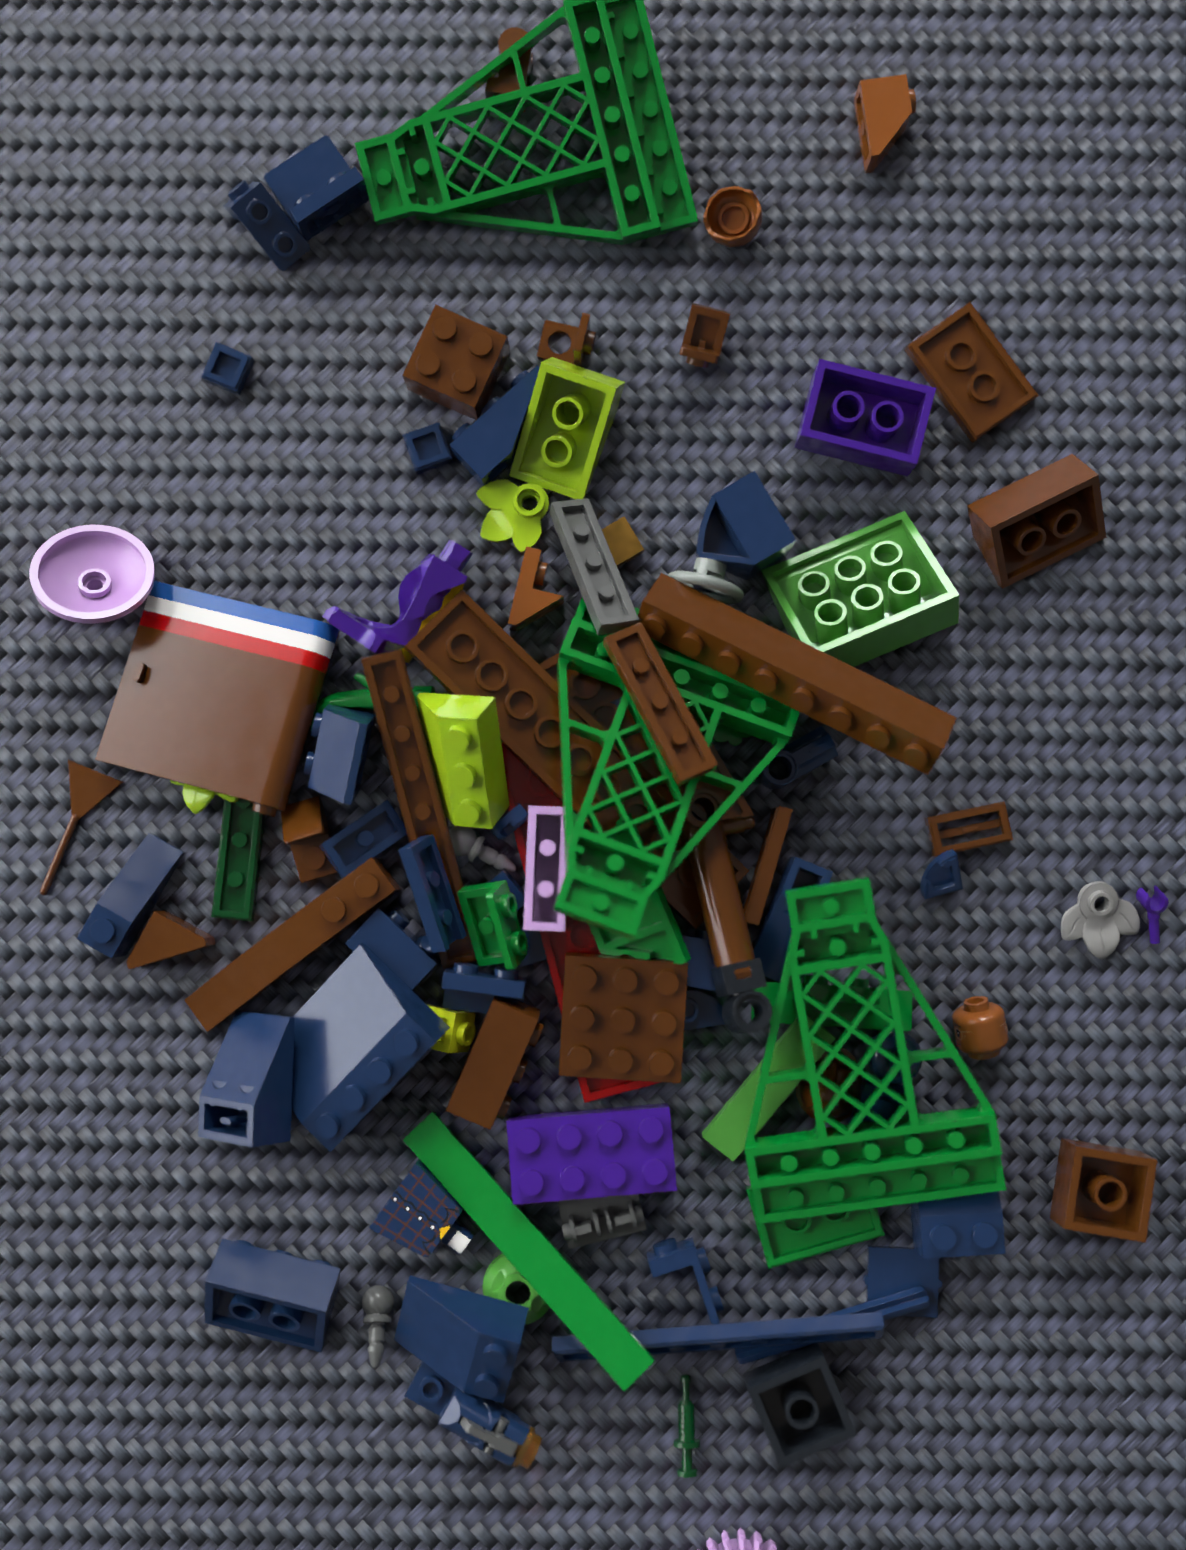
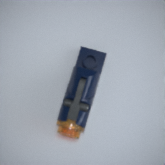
M423 1361L421 1362L404 1395L406 1398L439 1415L438 1425L460 1436L469 1444L484 1451L493 1458L515 1468L519 1465L525 1469L529 1468L542 1442V1437L535 1434L534 1427L523 1422L519 1416L495 1403L494 1400L464 1393Z

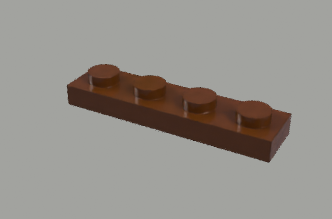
M642 622L605 637L603 645L677 785L681 786L715 770L718 763Z

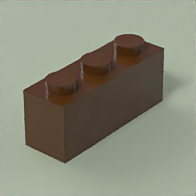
M494 995L446 1108L447 1112L491 1130L496 1118L504 1119L512 1097L506 1095L512 1081L519 1084L528 1061L522 1059L527 1045L536 1046L544 1027L543 1024L538 1022L540 1009L512 997Z

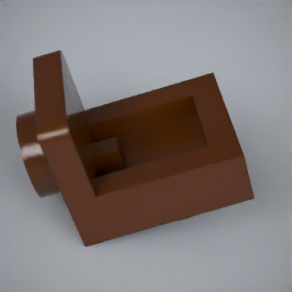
M696 303L692 304L679 353L680 355L687 356L686 362L688 364L708 368L709 363H718L731 312Z

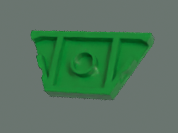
M631 813L627 814L630 821H632L633 817ZM620 818L617 820L614 828L623 825ZM635 827L634 830L644 848L645 846L643 844L641 836L638 832L637 827ZM627 832L611 838L634 847ZM661 886L647 901L633 940L589 924L601 954L613 956L626 954L631 955L633 958L651 960L652 958L672 960L674 964H684L691 959Z

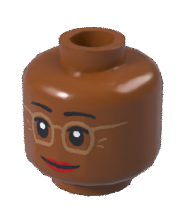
M974 996L963 1001L964 1005L957 1008L952 1014L955 1041L958 1049L976 1060H985L998 1056L1001 1052L1000 1050L1009 1041L1003 1008L996 1003L988 1002V998L984 996Z

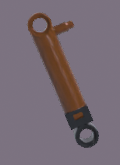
M708 789L694 791L682 826L686 844L723 804L721 798L715 792ZM693 803H698L705 808L707 812L706 821H699L693 816L691 812ZM739 816L724 820L721 818L689 854L715 968L711 969L716 994L717 997L730 995L724 1002L722 1019L731 1031L738 1034L761 1031L766 1028L772 1018V1006L769 999L763 993L754 991V989L766 987L767 984L761 959H755L726 839L727 835L753 829L755 827V820L752 816ZM744 1001L751 1004L754 1009V1017L749 1024L744 1022L739 1014V1008Z

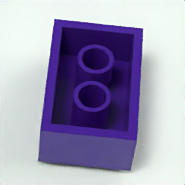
M819 359L812 375L794 448L909 476L918 464L936 388Z

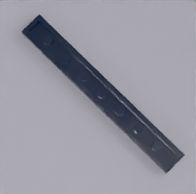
M882 1312L635 1330L630 1332L651 1355L878 1339L883 1336L884 1322ZM575 1335L552 1337V1352L559 1362L596 1360Z

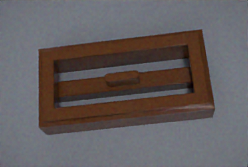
M1005 801L924 818L929 829L928 837L932 843L933 857L950 849L959 852L1013 840ZM995 811L998 812L999 819L942 831L938 830L937 823ZM1000 826L1002 830L1000 835L942 846L941 839Z

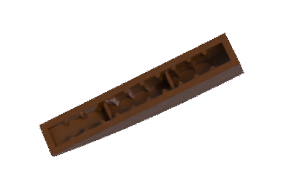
M371 857L241 954L184 1001L207 1032L211 1031L399 892L401 888L380 859Z

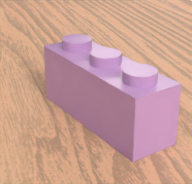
M529 806L523 930L565 932L567 915L553 911L565 878L563 807Z

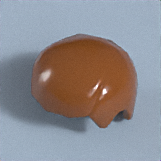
M738 186L722 188L708 200L703 215L704 224L710 237L716 243L729 248L744 246L754 239L761 228L763 219L762 207L755 193L752 190Z

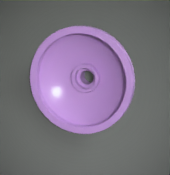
M106 525L77 526L54 535L37 550L29 571L33 593L46 610L62 619L86 624L109 622L131 613L147 599L155 580L154 563L147 547L134 535L122 529Z

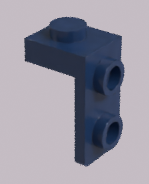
M244 180L227 194L231 200L224 205L233 219L241 221L280 271H285L310 250L309 244L261 182L253 181L248 184Z
M692 1237L676 1242L675 1238H669L652 1246L653 1250L647 1252L648 1264L653 1278L692 1265L711 1324H720L717 1312L723 1311L724 1308L717 1286L709 1288L704 1273L711 1271L704 1247L696 1249Z

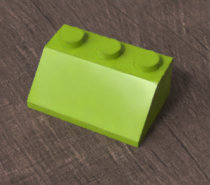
M419 693L417 695L420 719L446 817L454 826L492 829L510 806L495 697Z

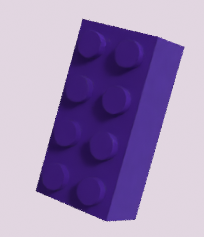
M668 1103L509 1116L506 1121L513 1205L677 1191L671 1116Z

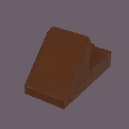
M320 796L287 805L285 812H281L284 844L291 846L301 883L338 873L319 846L332 837Z

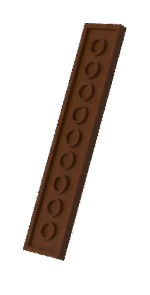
M461 590L405 645L404 649L450 694L495 697L501 743L562 802L558 683L466 592ZM568 694L569 719L601 731H606ZM569 733L573 813L578 814L602 753V747L594 741ZM613 744L605 769L623 761L615 744ZM640 763L635 765L643 783L655 779ZM627 769L608 776L617 795L636 787ZM601 780L591 806L609 799ZM662 785L648 790L656 809L675 802L673 796ZM640 794L621 802L626 813H631L633 820L649 813ZM614 806L594 814L603 833L612 830L619 819ZM676 810L660 816L668 833L673 824ZM586 818L584 824L594 833L588 819ZM653 820L637 827L645 847L662 840ZM682 829L675 846L676 851H681L686 845ZM664 847L650 854L661 857ZM730 852L738 884L749 870ZM688 855L661 887L670 908L692 929H697L704 921Z

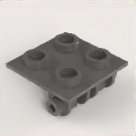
M638 1194L557 1201L562 1219V1230L568 1249L647 1230Z

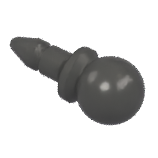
M383 1285L370 1287L362 1298V1307L367 1314L363 1318V1323L371 1325L368 1334V1342L370 1343L368 1355L371 1366L374 1369L379 1367L384 1354V1324H391L392 1319L388 1314L394 1306L392 1292Z

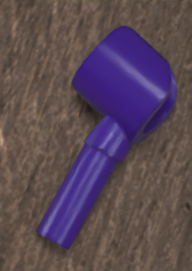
M1154 885V895L1151 898L1141 887L1136 892V899L1147 910L1150 943L1159 944L1160 913L1167 908L1168 898L1156 885Z

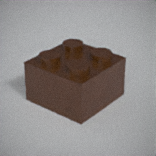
M435 304L402 375L407 389L477 420L481 416V410L486 405L510 354L508 336Z
M1061 1138L1050 1219L1063 1229L1146 1243L1158 1160L1141 1151Z

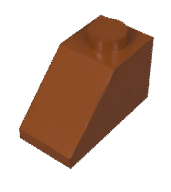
M907 74L866 79L859 82L854 97V105L865 173H871L875 170L904 132L911 114H914L916 111V95L914 89H909Z

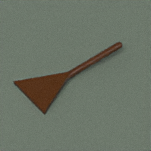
M68 760L71 818L40 889L41 895L48 893L78 821L123 783L122 781Z

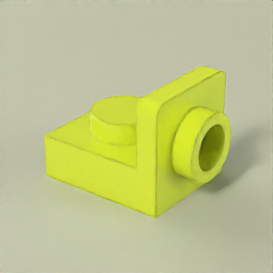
M425 1003L450 1027L430 1049L446 1053L468 1052L470 1044L475 1038L476 1027L474 1022L476 1014L470 1011H455Z

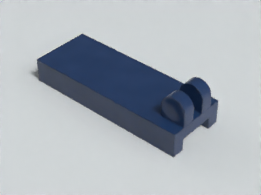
M434 834L420 836L400 848L399 853L426 935L421 939V945L425 950L432 951V953L444 952L450 948L449 945L452 942L463 939L467 935Z

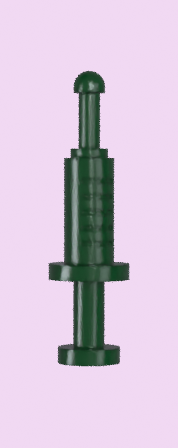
M684 1374L681 1376L683 1400H680V1403H678L679 1438L674 1440V1447L682 1449V1468L677 1469V1476L692 1478L698 1476L697 1469L692 1468V1449L700 1447V1440L695 1439L694 1403L689 1399V1382H691V1378L688 1374Z

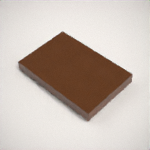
M971 302L905 348V352L929 385L936 388L935 393L972 443L1039 396Z

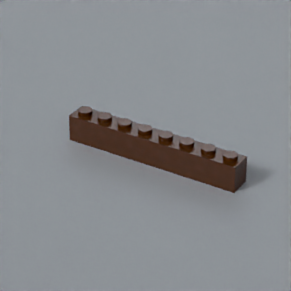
M663 573L660 574L642 601L637 615L639 622H642L650 638L926 775L929 774L943 752L957 717Z

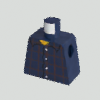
M420 1159L417 1160L369 1227L374 1232L427 1258L440 1242L460 1255L473 1237L472 1233L456 1222L463 1208Z

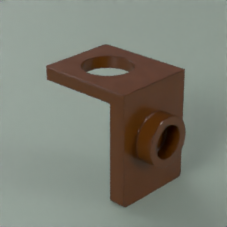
M582 313L579 327L545 320L537 358L546 360L554 357L582 367L585 354L592 355L596 332L590 331V314ZM557 333H563L571 340L569 350L562 354L554 353L548 346L551 336Z

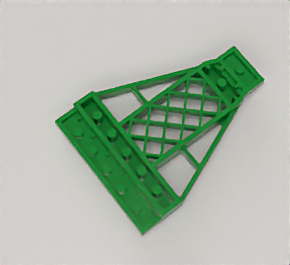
M564 0L563 6L420 117L408 120L393 133L354 143L377 225L415 215L418 220L625 245L698 225V217L643 0ZM566 25L579 73L527 87L519 57L559 26ZM510 63L514 64L520 89L457 106L487 82V79L496 76L500 70ZM564 96H570L583 104L574 121L556 112ZM553 100L550 107L542 104L543 102ZM528 106L544 114L535 132L518 123L524 109ZM588 110L595 135L579 126ZM514 111L511 118L503 114L506 112ZM488 117H494L507 125L497 143L480 133ZM551 119L569 129L560 146L542 137ZM477 121L473 128L466 125L467 123ZM452 127H456L469 135L459 153L442 144L449 129ZM513 129L531 139L521 157L504 147ZM575 133L593 143L584 161L565 151ZM475 140L493 149L484 167L466 158ZM537 143L555 154L546 171L528 162ZM599 149L601 160L591 162ZM439 151L455 160L446 176ZM499 154L517 164L507 182L490 172ZM561 158L575 166L553 172ZM462 164L479 174L469 192L452 183ZM523 168L538 176L515 183ZM596 178L605 179L619 229L617 231H606L561 225L554 198L555 191ZM485 179L500 186L499 188L478 193ZM449 189L462 198L452 200ZM544 194L549 200L554 223L549 224L477 215L476 212L534 195Z
M582 597L561 647L557 662L565 878L553 911L633 940L647 901L784 749L792 737L800 712L650 638L688 710L695 716L700 726L699 730L709 748L718 725H724L770 742L773 745V748L743 782L711 771L687 782L682 795L603 645L604 638L614 633L597 635ZM634 607L638 615L640 609ZM567 670H574L621 688L623 696L609 730L601 731L569 719ZM628 707L636 725L619 731ZM640 732L649 750L630 757L622 739ZM569 733L594 741L602 747V753L578 814L573 813ZM613 744H615L623 761L605 769ZM653 757L662 776L643 783L635 765ZM627 769L636 787L617 795L608 776ZM601 780L609 799L591 806ZM705 782L730 791L732 794L683 849L676 851L675 846L697 783ZM666 783L675 802L656 809L648 790ZM640 794L649 813L630 821L621 802ZM614 806L623 825L603 833L594 814ZM677 809L673 824L668 833L660 816ZM586 818L594 833L583 829ZM653 820L662 840L643 848L634 828ZM627 832L634 847L611 838ZM664 847L661 857L650 854Z
M869 877L785 890L792 929L745 1136V1155L758 1224L1006 1190L996 1114L877 921ZM882 962L884 975L869 964ZM854 967L844 982L828 972V970ZM862 969H865L881 981L868 999L849 987ZM813 973L802 988L800 975ZM820 975L839 987L827 1005H824L808 993ZM895 975L903 977L944 1046L910 1051L906 1048ZM885 988L887 989L891 1016L874 1004ZM793 991L806 1062L799 1068L770 1072L786 993ZM845 992L863 1004L851 1023L832 1010ZM804 999L822 1011L810 1028L808 1026ZM869 1010L888 1022L875 1040L857 1028ZM827 1016L846 1028L834 1046L815 1034ZM892 1029L894 1031L898 1057L881 1045ZM852 1033L870 1045L858 1063L839 1051ZM811 1040L828 1051V1054L817 1068H815ZM876 1051L894 1062L882 1080L864 1069ZM834 1057L853 1069L841 1086H838L822 1074ZM952 1057L977 1097L979 1104L976 1107L927 1114L918 1113L910 1072L911 1065L915 1062ZM899 1070L904 1096L888 1086ZM859 1074L877 1086L864 1104L847 1092ZM797 1079L807 1080L811 1089L816 1126L808 1131L757 1137L755 1132L766 1084ZM818 1081L835 1092L823 1109ZM883 1091L901 1103L890 1119L883 1118L871 1109ZM841 1098L859 1109L848 1125H843L829 1115ZM907 1111L908 1116L902 1117L904 1113ZM865 1115L869 1116L871 1119L874 1120L871 1122L860 1123L862 1119L865 1117ZM825 1121L833 1127L826 1128Z

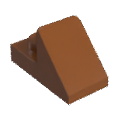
M526 547L508 620L510 630L519 631L564 603V596L536 589V585H544L548 569V563L542 562L543 556L540 549Z

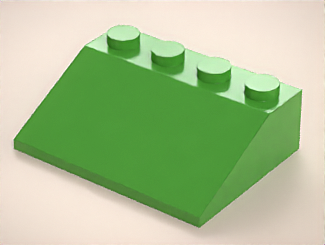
M906 511L762 570V576L788 635L853 667L959 623V594Z

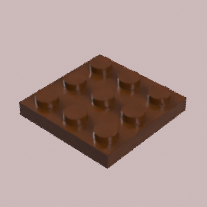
M566 952L559 1076L681 1083L688 962L674 964L672 960L657 958L644 960L636 959L632 956Z

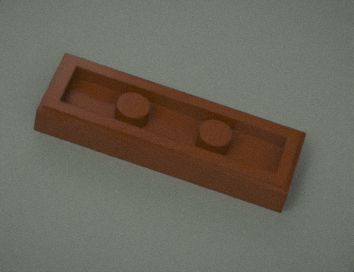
M777 806L772 809L743 907L747 923L757 926L760 924L793 809L783 806Z

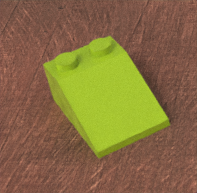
M554 357L542 361L509 476L539 485L542 488L573 499H584L613 424L625 382Z

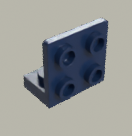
M327 135L321 137L264 175L265 182L306 242L369 201L363 177L356 167L350 169Z

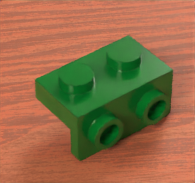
M507 880L463 886L457 894L478 966L504 963L506 970L516 969L528 955V940L525 932L520 929L517 919V901L514 894L510 893Z

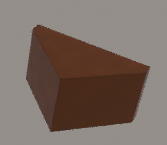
M166 910L154 911L126 963L128 970L139 968L215 945L216 942L214 936Z

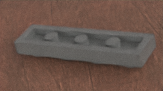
M589 498L552 502L549 511L550 517L597 635L616 633L637 624L639 618Z

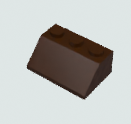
M1074 454L1066 456L967 505L973 537L996 582L1002 589L1106 538L1099 475Z

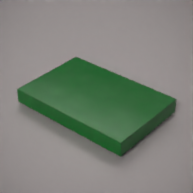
M751 1185L745 1187L768 1268L885 1236L877 1208L758 1224L753 1190Z

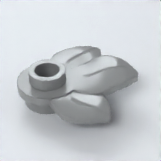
M1095 881L1083 886L1079 891L1077 904L1065 911L1061 920V936L1063 940L1067 941L1082 937L1087 949L1095 957L1105 959L1115 951L1120 941V934H1138L1140 919L1133 904L1118 898L1116 890L1106 882ZM1099 897H1104L1102 905L1095 908V901Z

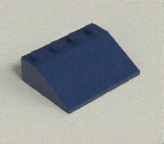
M363 942L293 1016L295 1017L292 1109L300 1123L331 1152L450 1028Z

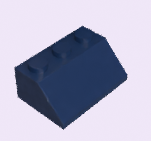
M222 1238L205 1280V1323L322 1352L338 1291L341 1268L334 1267L323 1260L310 1261L294 1257L284 1250L270 1251L255 1247L244 1240L231 1241Z

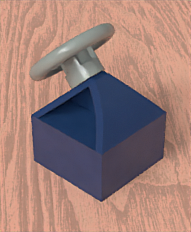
M755 471L712 495L698 532L696 543L697 558L693 568L694 572L673 571L667 576L722 603L735 604L743 600L744 593L735 584L724 580L725 572L747 580L787 557L796 539Z

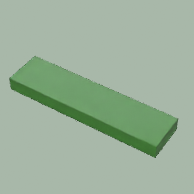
M806 1013L810 1028L815 1020ZM798 1017L775 1043L770 1072L799 1068L805 1064L806 1060ZM822 1025L815 1032L816 1035L830 1045L836 1039ZM811 1040L814 1062L816 1063L826 1050ZM762 1060L702 1132V1137L733 1162L745 1149V1136ZM802 1079L766 1084L755 1135Z

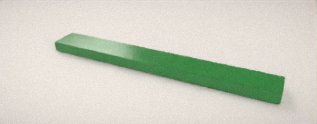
M431 1112L403 1139L430 1172L625 1391L655 1361L654 1357L518 1205H513L512 1198L435 1112Z

